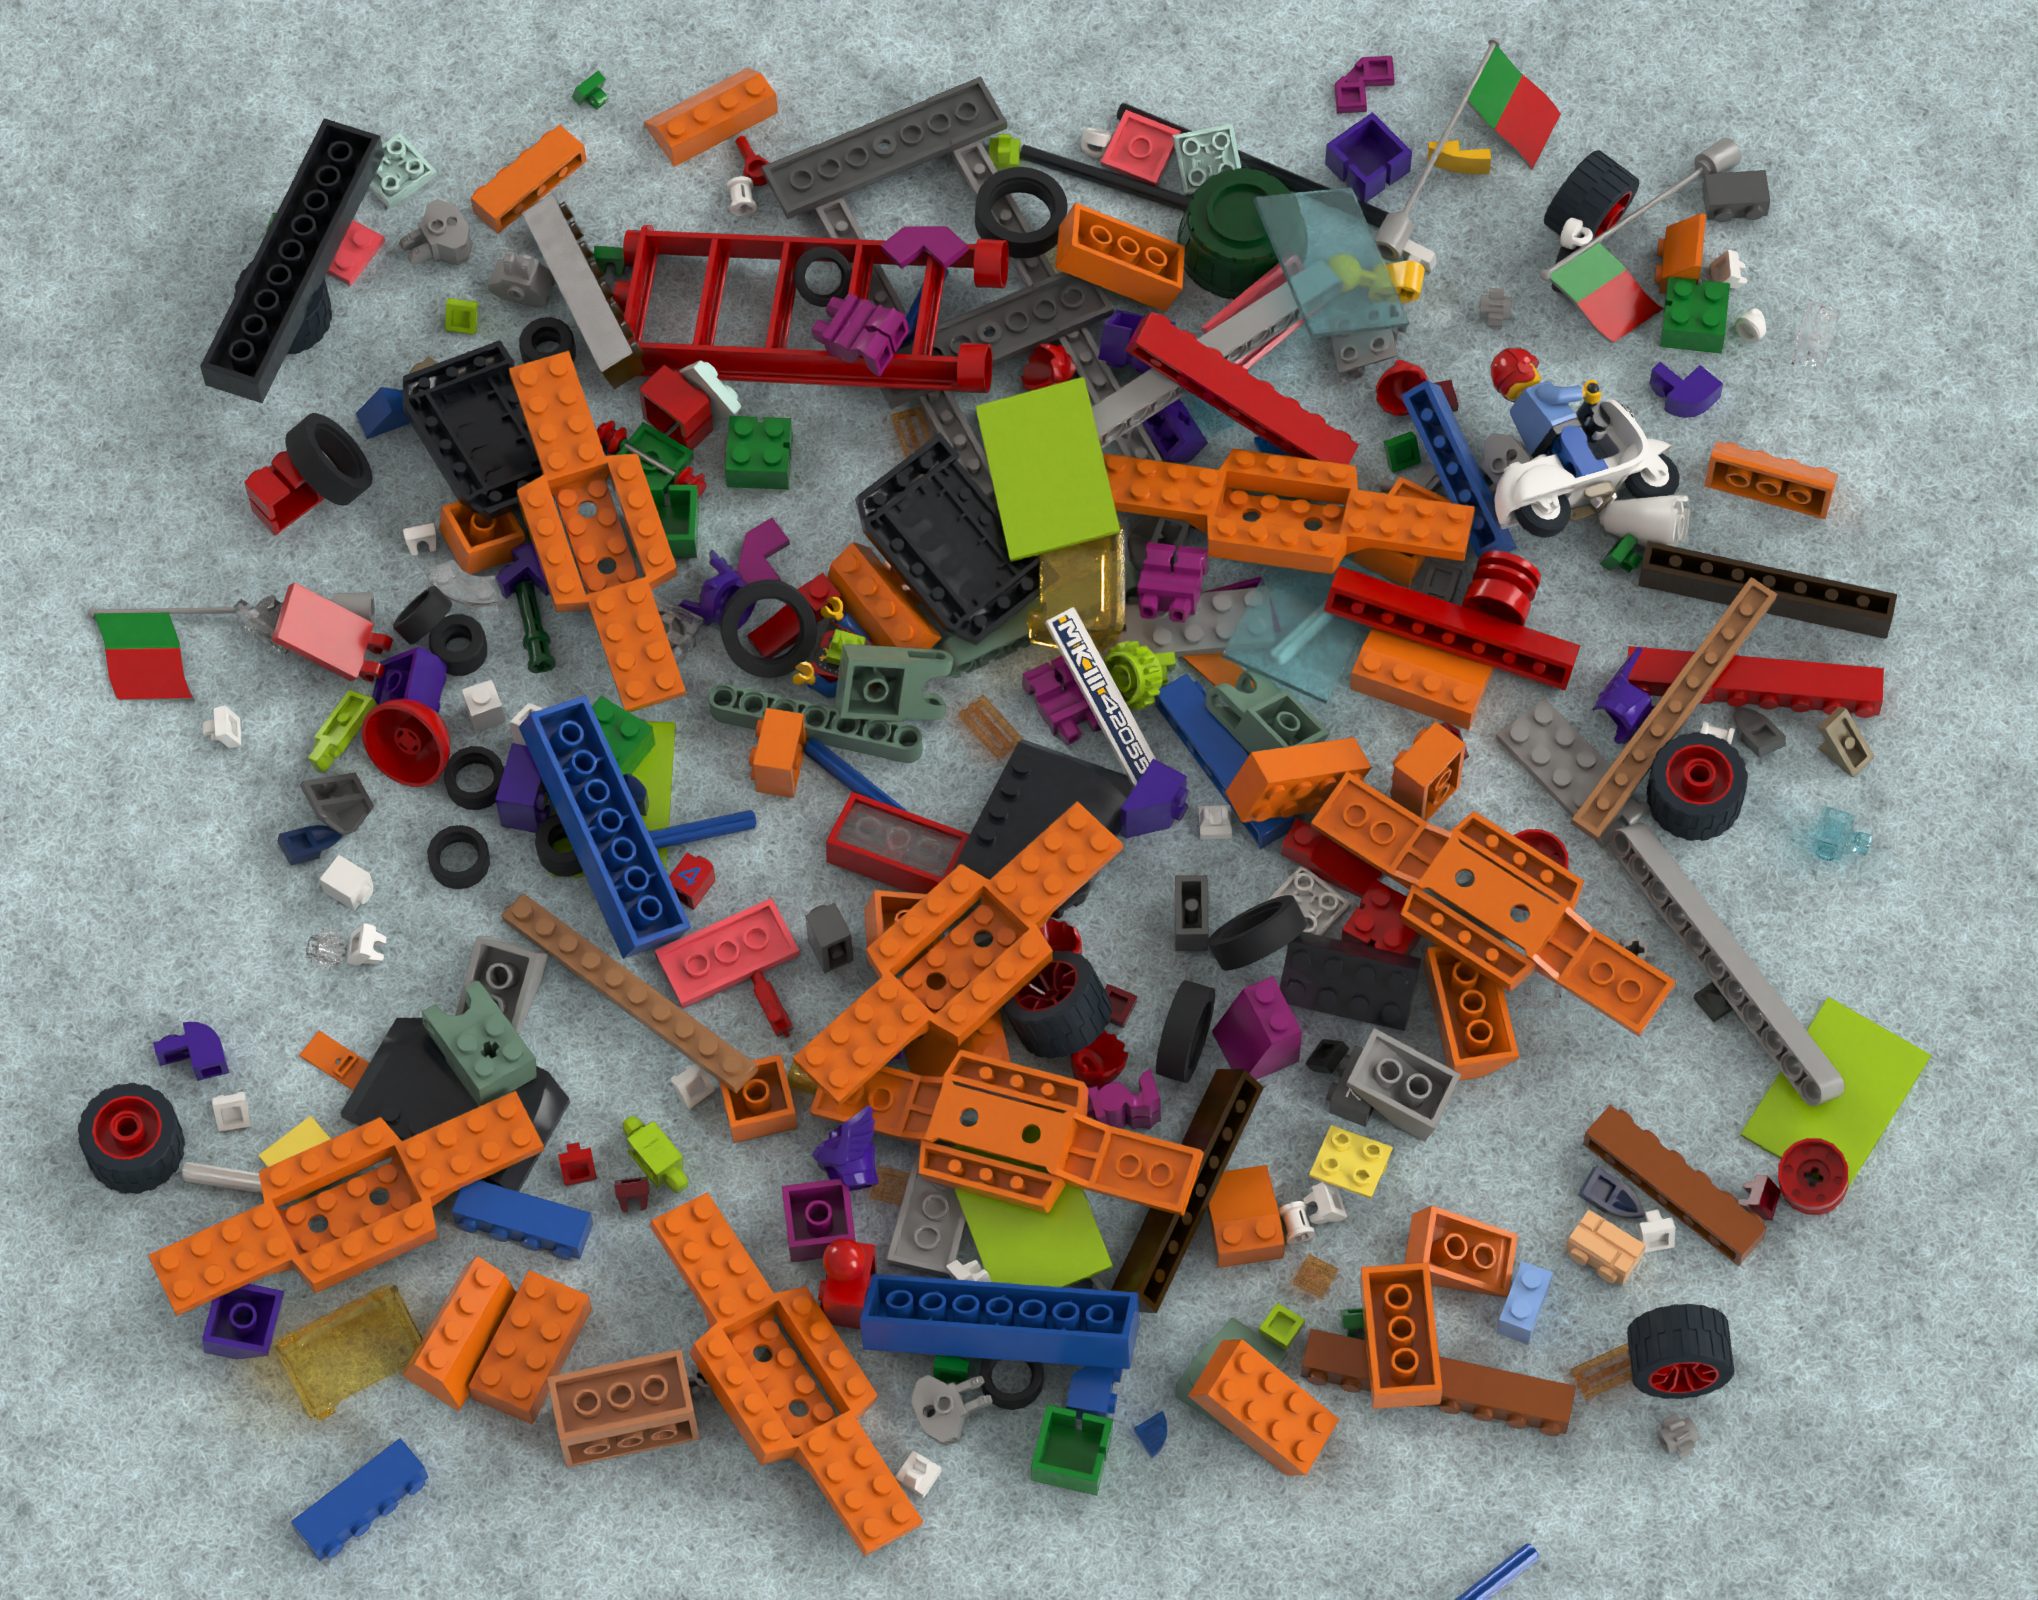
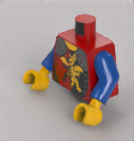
M837 597L827 599L834 608L833 612L827 606L821 608L823 617H834L835 621L829 622L812 663L801 662L795 666L803 675L798 673L793 676V682L796 685H803L807 682L809 688L829 699L836 696L840 667L839 665L828 663L826 660L835 630L866 637V645L874 646L871 638L847 612H842L843 603Z

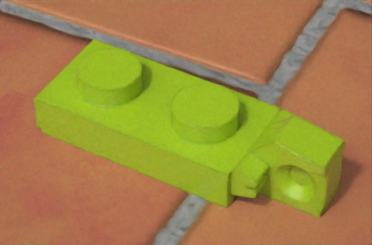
M352 690L347 691L314 736L316 740L313 746L314 750L308 756V760L314 769L325 772L334 763V758H338L344 752L362 727L366 715L378 705L374 698Z

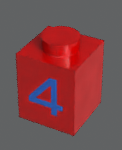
M688 852L669 876L679 901L693 910L716 881L713 865L702 856L695 857Z

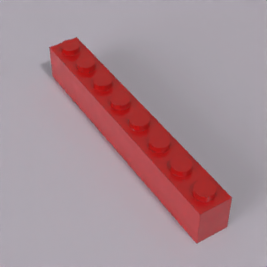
M1151 312L1141 319L1125 348V351L1291 457L1349 465L1359 444L1351 440V436L1348 433L1329 426L1323 417L1315 413H1309L1301 408L1298 401L1291 397H1284L1275 391L1270 383L1256 379L1249 374L1245 367L1240 364L1231 363L1223 357L1219 350L1213 347H1206L1197 341L1195 335L1189 331L1178 329L1162 314Z
M1339 566L1324 608L1325 612L1565 691L1581 646Z
M1628 647L1626 661L1637 647ZM1640 647L1643 650L1627 679L1630 684L1644 690L1649 696L1662 697L1695 652ZM1734 655L1700 703L1727 702L1728 705L1734 707L1752 704L1759 705V707L1767 710L1786 707L1791 708L1795 712L1821 710L1828 715L1838 707L1847 708L1849 713H1855L1860 718H1870L1873 715L1879 716L1882 707L1884 668Z

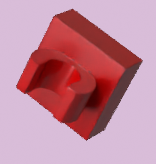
M579 1142L567 1144L568 1153L558 1154L564 1185L568 1186L596 1180L597 1176L591 1148L581 1150Z

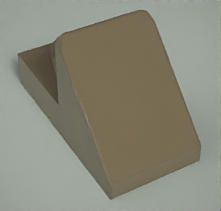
M1838 707L1818 726L1825 739L1818 749L1851 777H1855L1874 758L1872 751L1847 708Z

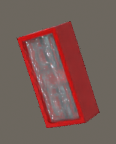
M851 792L826 841V862L910 893L928 894L955 869L959 854L970 834Z

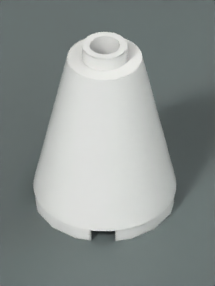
M1680 494L1616 500L1612 504L1608 503L1607 507L1601 510L1600 525H1604L1605 532L1620 538L1629 533L1638 540L1636 544L1644 547L1647 546V541L1677 547L1679 540L1684 543L1686 541L1690 509L1684 508L1683 502L1689 500L1686 495Z

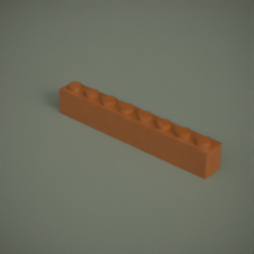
M1310 1328L1301 1377L1307 1378L1308 1382L1315 1385H1326L1327 1382L1340 1385L1342 1390L1357 1393L1360 1390L1371 1392L1366 1341ZM1439 1356L1443 1391L1441 1403L1434 1406L1440 1407L1441 1411L1448 1414H1459L1460 1411L1471 1413L1475 1419L1486 1422L1492 1421L1493 1418L1506 1421L1508 1426L1517 1429H1524L1526 1426L1540 1428L1539 1431L1549 1436H1558L1560 1433L1567 1434L1576 1386Z

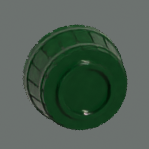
M1230 169L1207 179L1199 186L1190 199L1177 234V243L1185 246L1184 271L1193 279V282L1207 292L1233 300L1288 255H1295L1301 266H1303L1307 253L1306 229L1294 196L1277 178L1255 169Z

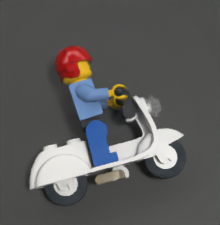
M1519 347L1504 349L1494 357L1490 365L1493 387L1506 400L1514 403L1510 409V415L1530 456L1533 457L1530 462L1524 464L1515 462L1507 466L1498 482L1494 502L1495 512L1501 529L1521 525L1524 530L1534 536L1542 538L1553 537L1563 531L1569 521L1575 522L1600 513L1607 503L1612 504L1617 498L1616 493L1621 489L1627 488L1635 498L1674 495L1679 486L1680 475L1677 466L1666 456L1672 445L1661 440L1647 439L1642 429L1636 423L1634 412L1627 405L1619 404L1612 399H1607L1600 404L1599 401L1602 393L1599 392V386L1595 380L1587 381L1584 388H1581L1579 385L1559 387L1554 386L1549 381L1541 383L1542 378L1536 370L1539 365L1538 359L1529 351ZM1583 398L1584 402L1574 412L1568 403L1581 401ZM1587 442H1596L1609 458L1596 460Z

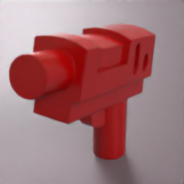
M762 972L754 973L750 977L754 984L753 992L775 1035L779 1037L784 1034L786 1038L789 1037V1031L793 1030L794 1026L783 1008L770 981H766Z

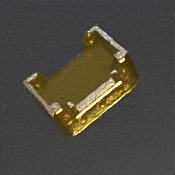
M1119 523L1120 533L1040 554V603L1027 616L1026 627L1029 629V642L1058 648L1045 622L1072 607L1076 609L1100 655L1120 635L1125 622L1124 526L1122 523Z
M389 1282L274 1340L271 1346L309 1419L316 1416L317 1420L320 1421L336 1412L334 1406L339 1401L397 1371L405 1370L423 1338L396 1284Z

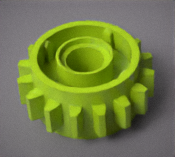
M1125 641L1116 644L1115 647H1111L1109 649L1110 654L1104 657V663L1129 710H1140L1155 703L1154 697L1160 695L1159 689H1161L1163 681L1161 665L1155 654L1146 645L1139 646V641Z

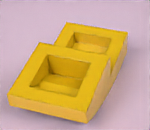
M1459 140L1446 141L1434 166L1459 173L1489 174L1491 153L1490 149L1460 150ZM1439 141L1428 142L1427 163Z

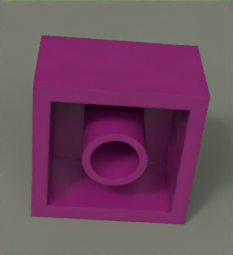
M842 1179L782 1186L791 1262L822 1259L825 1249L835 1239L849 1238L856 1241L849 1186H845Z

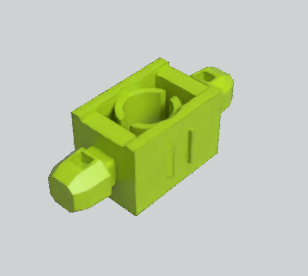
M630 1116L624 1120L622 1127L623 1132L627 1136L629 1146L627 1153L648 1176L655 1187L658 1188L666 1182V1185L673 1192L681 1193L688 1187V1179L682 1171L684 1169L683 1156L658 1125L652 1121L645 1126L635 1116Z

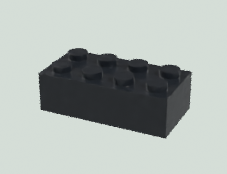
M1302 932L1288 943L1280 990L1288 1005L1405 1031L1411 1013L1422 958Z

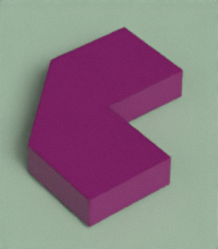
M1392 56L1362 57L1346 76H1342L1335 83L1337 114L1367 112L1365 87L1394 85Z
M947 226L903 227L881 244L882 251L901 269L906 267L924 251L946 269L968 251L967 244Z
M773 518L748 531L745 535L737 572L747 584L766 579L780 581V577L766 559L790 545V542Z

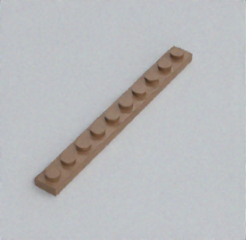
M1752 577L1748 580L1571 820L1573 826L1596 841L1600 839L1650 771L1653 759L1656 758V753L1665 746L1666 742L1675 737L1774 603L1778 595L1777 593Z
M524 893L501 915L503 921L545 953H549V956L733 1092L737 1093L759 1071L753 1061Z

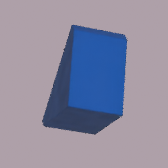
M380 387L356 412L366 439L410 424L403 412V390Z

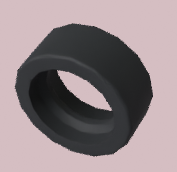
M826 246L814 247L803 253L796 262L793 272L794 284L801 297L808 303L819 307H827L832 297L844 299L848 295L852 268L846 257L836 249ZM818 259L832 260L841 271L840 285L830 294L820 295L814 293L806 284V270L812 262Z
M431 586L418 595L401 612L393 624V629L408 644H415L439 624L452 607V602L436 586Z
M469 746L458 750L449 758L444 769L443 777L449 797L456 805L467 810H481L496 803L495 799L504 768L501 759L492 750L485 747ZM474 763L489 766L494 778L491 785L486 789L478 792H466L457 786L456 776L465 766Z
M456 825L439 831L431 839L427 850L430 871L436 881L448 888L465 889L479 883L487 874L490 866L488 845L482 834L472 827ZM456 842L470 843L475 847L478 854L477 862L471 868L461 872L445 870L440 863V855L443 849Z
M983 1358L979 1375L983 1376L985 1383L981 1385L985 1396H991L992 1404L1002 1409L1016 1410L1025 1408L1036 1400L1042 1391L1044 1381L1042 1363L1024 1361L1031 1370V1382L1023 1391L1010 1394L998 1390L992 1381V1371L1001 1360Z

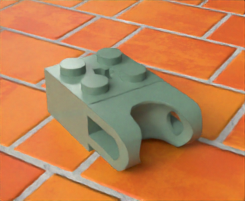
M843 644L835 704L840 718L885 721L943 719L946 713V704L943 698L938 694L926 692L922 689L931 678L945 677L951 673L953 657L948 652L937 649Z
M1250 668L1242 672L1237 680L1236 689L1228 683H1221L1210 688L1206 695L1205 704L1208 710L1249 753L1325 742L1330 734L1287 689L1281 691L1258 668ZM1251 680L1255 685V689H1253V687L1251 686ZM1219 696L1228 706H1224L1221 704Z
M475 981L465 987L467 991L466 1003L469 1009L464 1014L457 1016L447 1015L438 1005H432L422 1011V1020L425 1029L446 1057L447 1063L480 1107L505 1096L535 1079L537 1072L535 1056L479 981Z

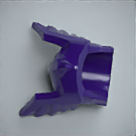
M714 550L709 552V564L719 574L703 582L700 603L684 599L667 612L676 616L681 622L689 623L691 626L697 624L699 626H709L712 623L720 626L721 616L726 603L737 590L747 585L742 580V576L733 569L732 565H728L727 561L723 557L720 558ZM757 601L744 610L739 619L737 630L750 618Z
M1640 647L1634 650L1612 680L1600 692L1598 700L1592 708L1593 711L1605 709L1607 714L1616 723L1617 730L1614 741L1617 744H1626L1630 741L1655 707L1652 706V699L1648 693L1630 684L1627 679L1643 650Z
M869 1105L829 1132V1139L819 1144L812 1154L817 1161L818 1167L826 1172L829 1180L842 1179L843 1184L849 1186V1191L869 1188L879 1184L875 1169V1145L870 1142L874 1135L875 1120L872 1118L873 1109Z

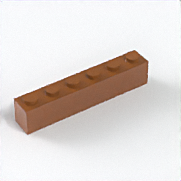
M1609 1105L1585 1132L1583 1145L1736 1265L1740 1266L1764 1239L1767 1226L1764 1225V1221L1758 1214L1753 1211L1747 1212L1738 1205V1201L1731 1193L1721 1191L1715 1187L1711 1179L1704 1172L1692 1169L1686 1164L1682 1155L1675 1150L1669 1151L1660 1144L1658 1137L1654 1133L1646 1129L1642 1130L1624 1110H1617L1612 1105Z

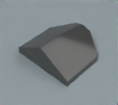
M1144 515L1134 524L1127 541L1129 561L1132 562L1135 569L1142 571L1143 561L1146 560L1148 542L1176 545L1177 554L1179 546L1187 547L1191 524L1184 520Z
M356 772L302 781L300 784L317 819L339 834L355 832L374 807Z

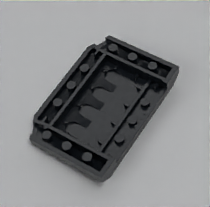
M501 340L403 376V412L458 501L487 520L520 509L517 490L543 475L509 374V368L514 367L515 362Z
M940 432L857 495L855 501L863 533L943 630L977 645L1057 583L1061 577L1041 554L1011 562L998 508L959 463L960 455Z
M1022 739L1016 745L961 850L955 869L962 864L990 880L1077 801L1117 838L1120 832L1121 807L1130 795L1127 775ZM1100 870L1056 909L1050 917L1059 919L1063 916L1064 911L1071 906L1077 907L1085 902Z
M396 1018L340 1113L343 1119L358 1126L381 1117L401 1141H404L479 1106L447 1063L446 1057L425 1029L422 1018ZM536 1066L537 1077L512 1092H517L545 1147L570 1104V1099L548 1071ZM542 1152L489 1175L482 1180L519 1192Z

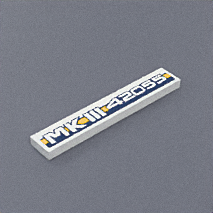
M1072 607L1047 620L1045 625L1134 789L1152 759L1156 760L1076 609Z

